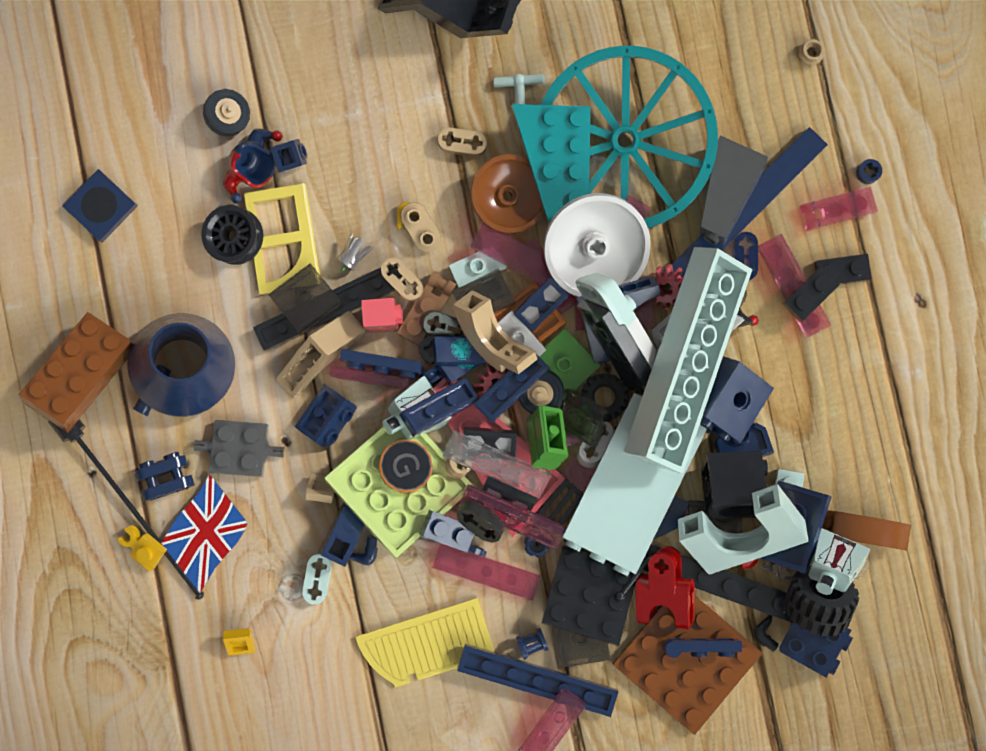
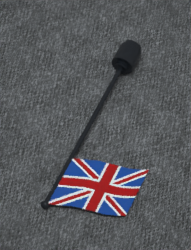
M79 419L67 433L51 421H48L63 442L70 441L73 443L77 441L147 533L167 549L164 555L195 593V599H202L204 597L202 590L213 571L238 543L248 524L210 473L199 493L175 519L161 542L81 439L84 435L83 430L86 427Z

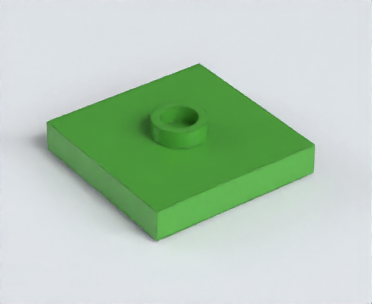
M563 329L544 347L546 351L540 356L550 367L549 370L557 374L563 382L565 391L563 401L601 366L598 362L594 363L592 356L566 329Z

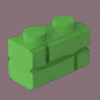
M538 406L533 412L534 414H531L526 420L531 464L535 468L555 470L568 457L563 412L559 408Z

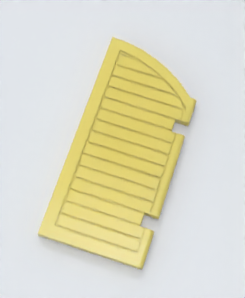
M478 598L355 636L357 644L368 663L378 674L393 683L395 688L409 684L410 679L408 675L416 673L417 680H421L458 668L465 643L494 652Z

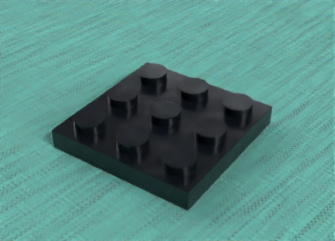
M562 546L541 624L619 646L635 582L626 592L625 599L622 602H618L615 599V594L623 589L634 573L630 572L626 576L614 570L615 564L608 560H605L604 564L589 557L590 553L579 552L573 548Z

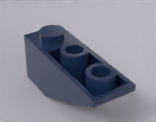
M344 502L318 552L321 556L345 567L358 542L364 524Z

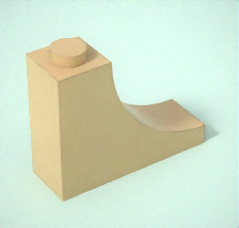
M347 311L311 334L277 376L276 380L294 398L326 366L341 355L342 349L347 350L353 346L366 331L365 328Z

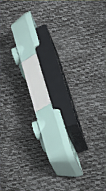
M599 273L580 277L575 283L584 300L577 305L578 310L618 375L624 381L625 386L643 395L658 352L633 312L636 308L635 302L630 296H624L617 283L610 277Z

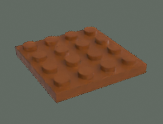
M695 595V617L689 630L677 628L672 611L668 607L661 605L649 621V624H645L612 664L695 735L763 653ZM668 638H738L742 641V652H734V657H720L718 652H707V657H693L691 652H681L678 657L673 658L664 652L662 645L664 640Z

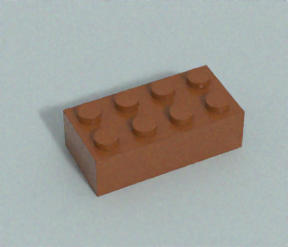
M87 312L23 388L19 396L25 405L68 433L127 361L132 342Z

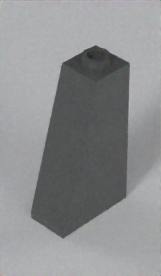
M721 135L718 139L716 159L711 172L700 235L710 244L717 245L719 243L724 246L766 168L768 157Z

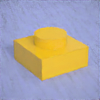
M238 628L223 632V641L228 656L255 653V642L250 628Z

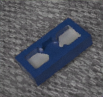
M550 275L514 311L513 315L533 332L569 296V293Z

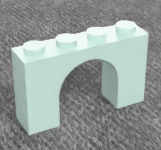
M778 484L752 493L754 514L762 523L757 529L737 534L724 532L715 527L704 512L700 511L678 519L679 541L709 575L808 542L805 519Z

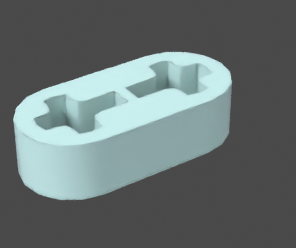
M320 554L312 556L307 563L303 597L310 604L321 603L328 594L332 561ZM319 558L323 559V564L327 565V568L321 570L320 577H316L317 568L313 567V562H318ZM316 580L319 581L318 590L322 591V595H318L316 599H313L312 594L308 593V590L314 587Z

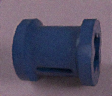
M537 628L535 633L527 636L516 637L524 660L530 654L540 650H549L541 628ZM538 641L537 643H534V644H532V645L526 646V645H528V644H530V643H533V642Z

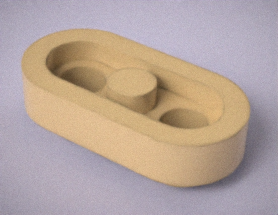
M417 202L407 204L402 210L401 219L417 247L423 251L435 250L440 244L441 235L427 210ZM413 211L419 214V219L416 221H412L409 218V214ZM430 234L433 237L432 242L425 243L423 236Z

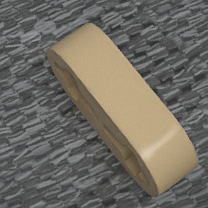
M445 128L438 136L440 149L449 154L479 157L484 154L487 148L485 136L477 131ZM448 135H453V139L461 141V143L452 142L451 146H446V141H443V139H447ZM474 139H478L479 144L483 145L478 146L477 150H472V146L464 144V142L472 143Z
M388 258L383 262L381 273L384 279L405 300L413 302L421 298L423 295L421 281L402 261L397 258ZM389 265L393 267L396 265L400 266L397 269L402 276L400 279L394 274L387 275L389 272L387 267ZM406 280L410 285L416 283L418 285L416 287L417 294L409 293L406 295L407 289L403 282Z

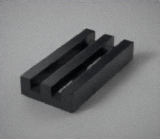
M565 478L532 520L554 536L578 506L584 493ZM567 486L570 490L543 522L540 518ZM574 493L577 494L576 499L553 528L548 526Z

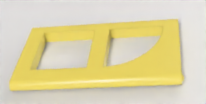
M301 183L244 193L246 210L252 212L255 216V203L294 197L300 230L263 237L261 249L254 257L259 294L267 295L321 286L306 184ZM301 242V254L292 270L283 277L267 283L262 249Z

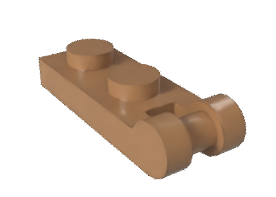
M434 271L423 289V295L415 302L397 333L419 346L420 342L428 334L420 327L422 314L429 310L441 312L457 284L451 280L449 282L441 278V274ZM435 286L443 290L440 297L432 293ZM435 316L427 321V324L431 327L436 321Z

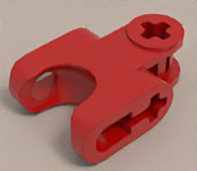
M664 546L650 558L648 563L649 574L641 573L637 578L636 620L640 624H649V621L656 613V607L663 605L668 607L674 614L675 626L677 628L689 630L695 617L694 580L682 578V557L679 551L674 547Z

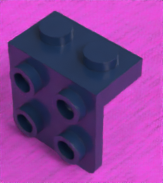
M792 622L779 650L784 655L827 678L829 673L835 674L841 662L837 659L841 650L847 651L853 637L849 636L852 630L846 628L843 633H838L836 636L828 634L826 637L817 633L816 635L811 634L810 631L802 630L798 624Z

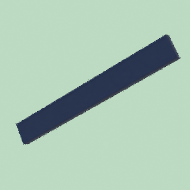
M809 127L761 175L725 245L723 246L719 243L717 245L710 244L701 235L672 264L673 272L678 268H682L681 278L685 275L694 247L718 248L722 251L828 144Z

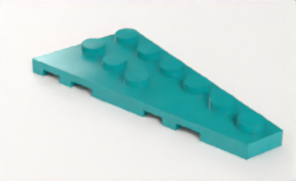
M512 104L511 108L517 121L529 166L549 224L554 215L565 204L575 198L589 194L590 106Z

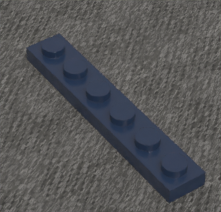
M466 643L457 668L458 672L608 717L612 715L619 692L618 689Z

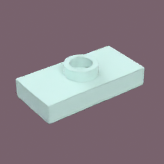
M496 244L449 265L459 290L507 269Z

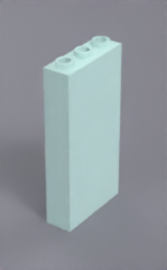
M636 393L633 394L563 535V538L567 539L565 545L579 552L581 547L591 551L589 557L604 564L605 560L614 563L613 569L626 576L630 572L637 573L707 428L699 425L683 474L659 468L625 453L624 449L642 400V396Z

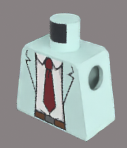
M425 376L421 377L399 395L388 407L391 416L383 420V426L388 434L391 435L401 430L407 439L414 438L399 414L435 394ZM452 417L442 421L441 423L431 427L430 429L422 432L419 435L444 427Z
M821 529L808 576L818 581L816 589L822 594H831L833 588L844 592L863 568L870 548Z

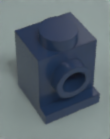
M299 139L270 147L278 173L307 164V151Z

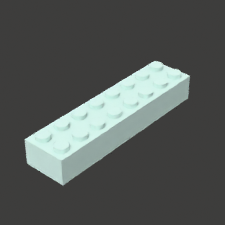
M694 247L624 449L625 453L652 465L682 474L752 272L751 268L718 248Z

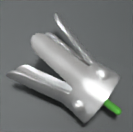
M352 232L344 252L338 258L344 264L340 270L341 272H343L346 266L354 271L358 263L373 249V247L367 246L357 254L362 245V239L355 237L350 244L353 236Z

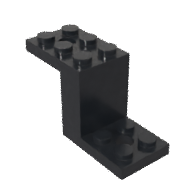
M380 0L377 9L385 14L415 10L459 38L508 34L513 24V17L517 6L521 0Z

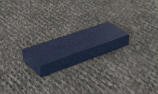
M537 354V360L520 374L508 370L474 403L492 424L550 369Z
M465 377L407 408L399 416L412 437H415L470 407L479 399V396Z

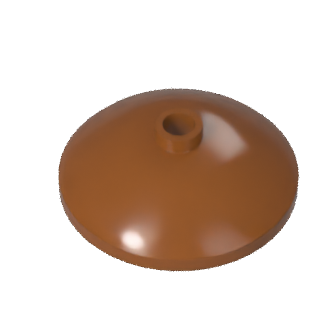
M514 154L500 155L487 161L476 173L471 186V201L477 216L488 227L502 233H518L531 228L541 219L544 214L543 205L527 158ZM503 192L510 193L511 199L509 201L504 200Z

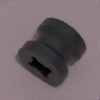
M435 336L424 338L419 345V353L422 359L430 364H434L432 339Z

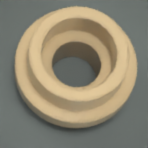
M806 40L799 48V58L807 65H816L821 62L825 55L824 46L818 40ZM807 50H813L815 56H809Z

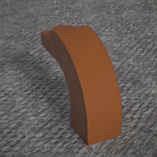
M827 510L822 529L854 542L907 551L911 524Z

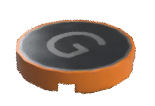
M408 439L395 441L387 446L379 462L380 477L385 485L404 494L415 492L422 488L431 477L433 467L431 456L426 448L418 442Z

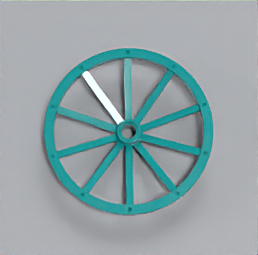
M641 46L604 48L580 58L567 67L552 83L541 105H553L559 93L576 76L614 130L612 132L590 124V133L610 139L609 142L590 147V156L611 149L613 151L590 180L589 194L592 193L618 156L621 155L620 198L628 202L629 155H631L668 206V209L651 217L644 218L647 228L662 224L683 211L693 202L706 184L713 169L718 147V128L715 111L705 88L697 77L671 56L658 50ZM615 58H622V126L618 124L582 72L599 62ZM630 58L652 61L671 70L630 126ZM676 76H679L692 90L702 110L638 132L640 126ZM705 119L707 146L704 161L640 141L641 139L693 121ZM624 133H628L633 137L632 144L626 148L618 144L619 136ZM637 149L698 167L701 170L690 189L675 203Z

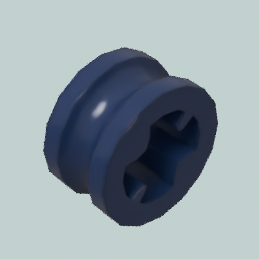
M874 159L865 160L856 170L857 179L863 184L874 183L883 173L881 164ZM867 166H869L870 170L875 171L871 176L872 178H870L869 174H864L863 172Z
M434 366L420 376V378L425 376L431 386L444 378L437 366Z

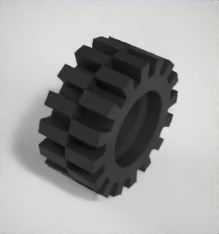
M603 373L594 375L584 384L581 390L580 400L584 411L590 417L604 421L615 419L621 415L625 408H627L629 400L628 388L624 385V381L617 378L614 374ZM608 387L613 391L615 399L611 406L601 407L596 403L594 396L597 389Z

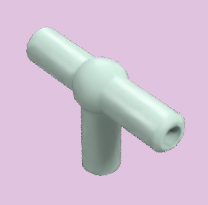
M516 74L514 76L495 77L493 79V86L495 88L514 87L515 104H525L524 86L545 83L544 74Z

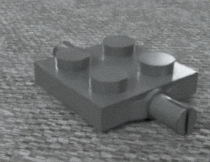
M215 420L214 432L210 441H194V451L209 452L210 473L263 477L264 466L268 456L284 458L283 452H285V447L269 446L268 424Z

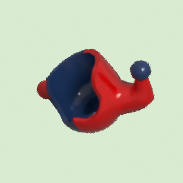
M254 129L246 142H242L232 149L228 160L229 169L224 177L223 186L231 195V201L234 204H238L242 200V196L237 193L239 183L243 182L251 187L258 188L265 185L272 178L276 164L272 152L263 147L264 142L270 139L276 142L281 141L283 136L280 131L275 130L271 132L264 129Z

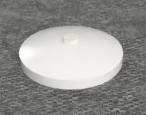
M604 193L583 195L565 204L550 221L543 244L544 258L552 277L564 290L578 297L582 295L576 286V280L590 274L599 273L610 277L617 285L638 280L648 263L651 248L649 230L639 212L622 198Z

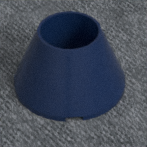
M170 314L152 321L136 336L128 354V376L136 394L153 410L173 417L194 416L211 409L228 392L235 374L234 352L226 335L211 321L193 314ZM176 340L194 342L204 350L207 360L202 369L191 377L184 379L170 378L161 373L155 366L156 357L166 344Z

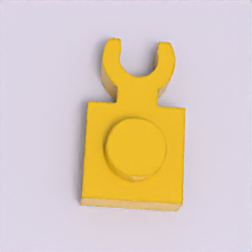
M134 525L126 527L124 531L130 535V538L123 535L118 539V542L124 547L132 548L130 556L150 572L157 566L167 549L148 533L140 536L138 528Z

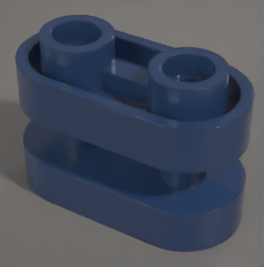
M174 452L163 456L164 461L154 464V460L138 465L139 469L134 471L137 482L146 481L148 489L141 491L144 502L195 486L192 475L184 477L181 470L188 466L186 455L180 456L179 452ZM171 472L173 480L158 485L156 477Z

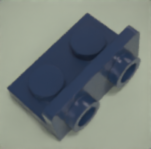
M324 384L294 427L325 449H329L337 440L339 433L346 423L352 419L357 406Z

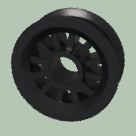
M223 205L213 210L205 219L201 232L202 242L206 251L216 260L231 265L244 264L253 259L261 249L264 237L259 219L252 212L236 205ZM235 229L236 236L232 241H230L229 234L232 230Z

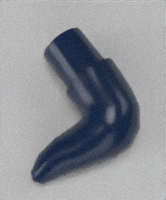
M367 537L365 553H352L349 559L366 566L373 564L378 552L377 538Z

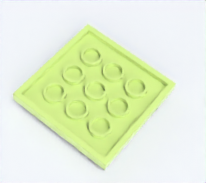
M383 426L324 478V481L396 559L421 536L419 533L429 510L444 515L470 492L474 486L465 476L456 479L447 473L445 465L449 458L425 433L408 440L418 442L430 454L433 465L431 477L422 488L415 492L404 494L389 488L380 477L379 462L381 455L390 444L407 438L401 430L390 435Z

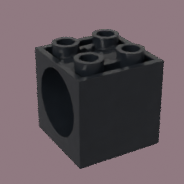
M762 451L708 453L700 469L705 515L709 520L757 518L754 514L752 493L770 487L766 485L765 476L768 475L767 460H763Z

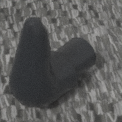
M768 615L754 627L753 635L758 643L774 652L778 648L779 643L766 633L772 622V616Z

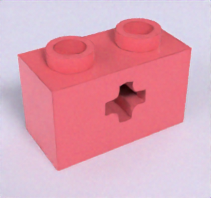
M394 298L361 300L363 327L368 333L399 330V324H403V311L401 305H397Z

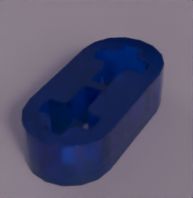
M742 232L733 241V258L743 264L744 259H747V267L752 269L749 281L755 278L758 273V239L751 232ZM744 238H747V242L752 244V246L747 248V255H744V247L739 246V243Z

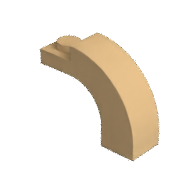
M472 290L453 304L457 320L465 336L475 350L500 372L507 368L520 374L537 360L536 351L513 340L503 331L495 318L489 298Z

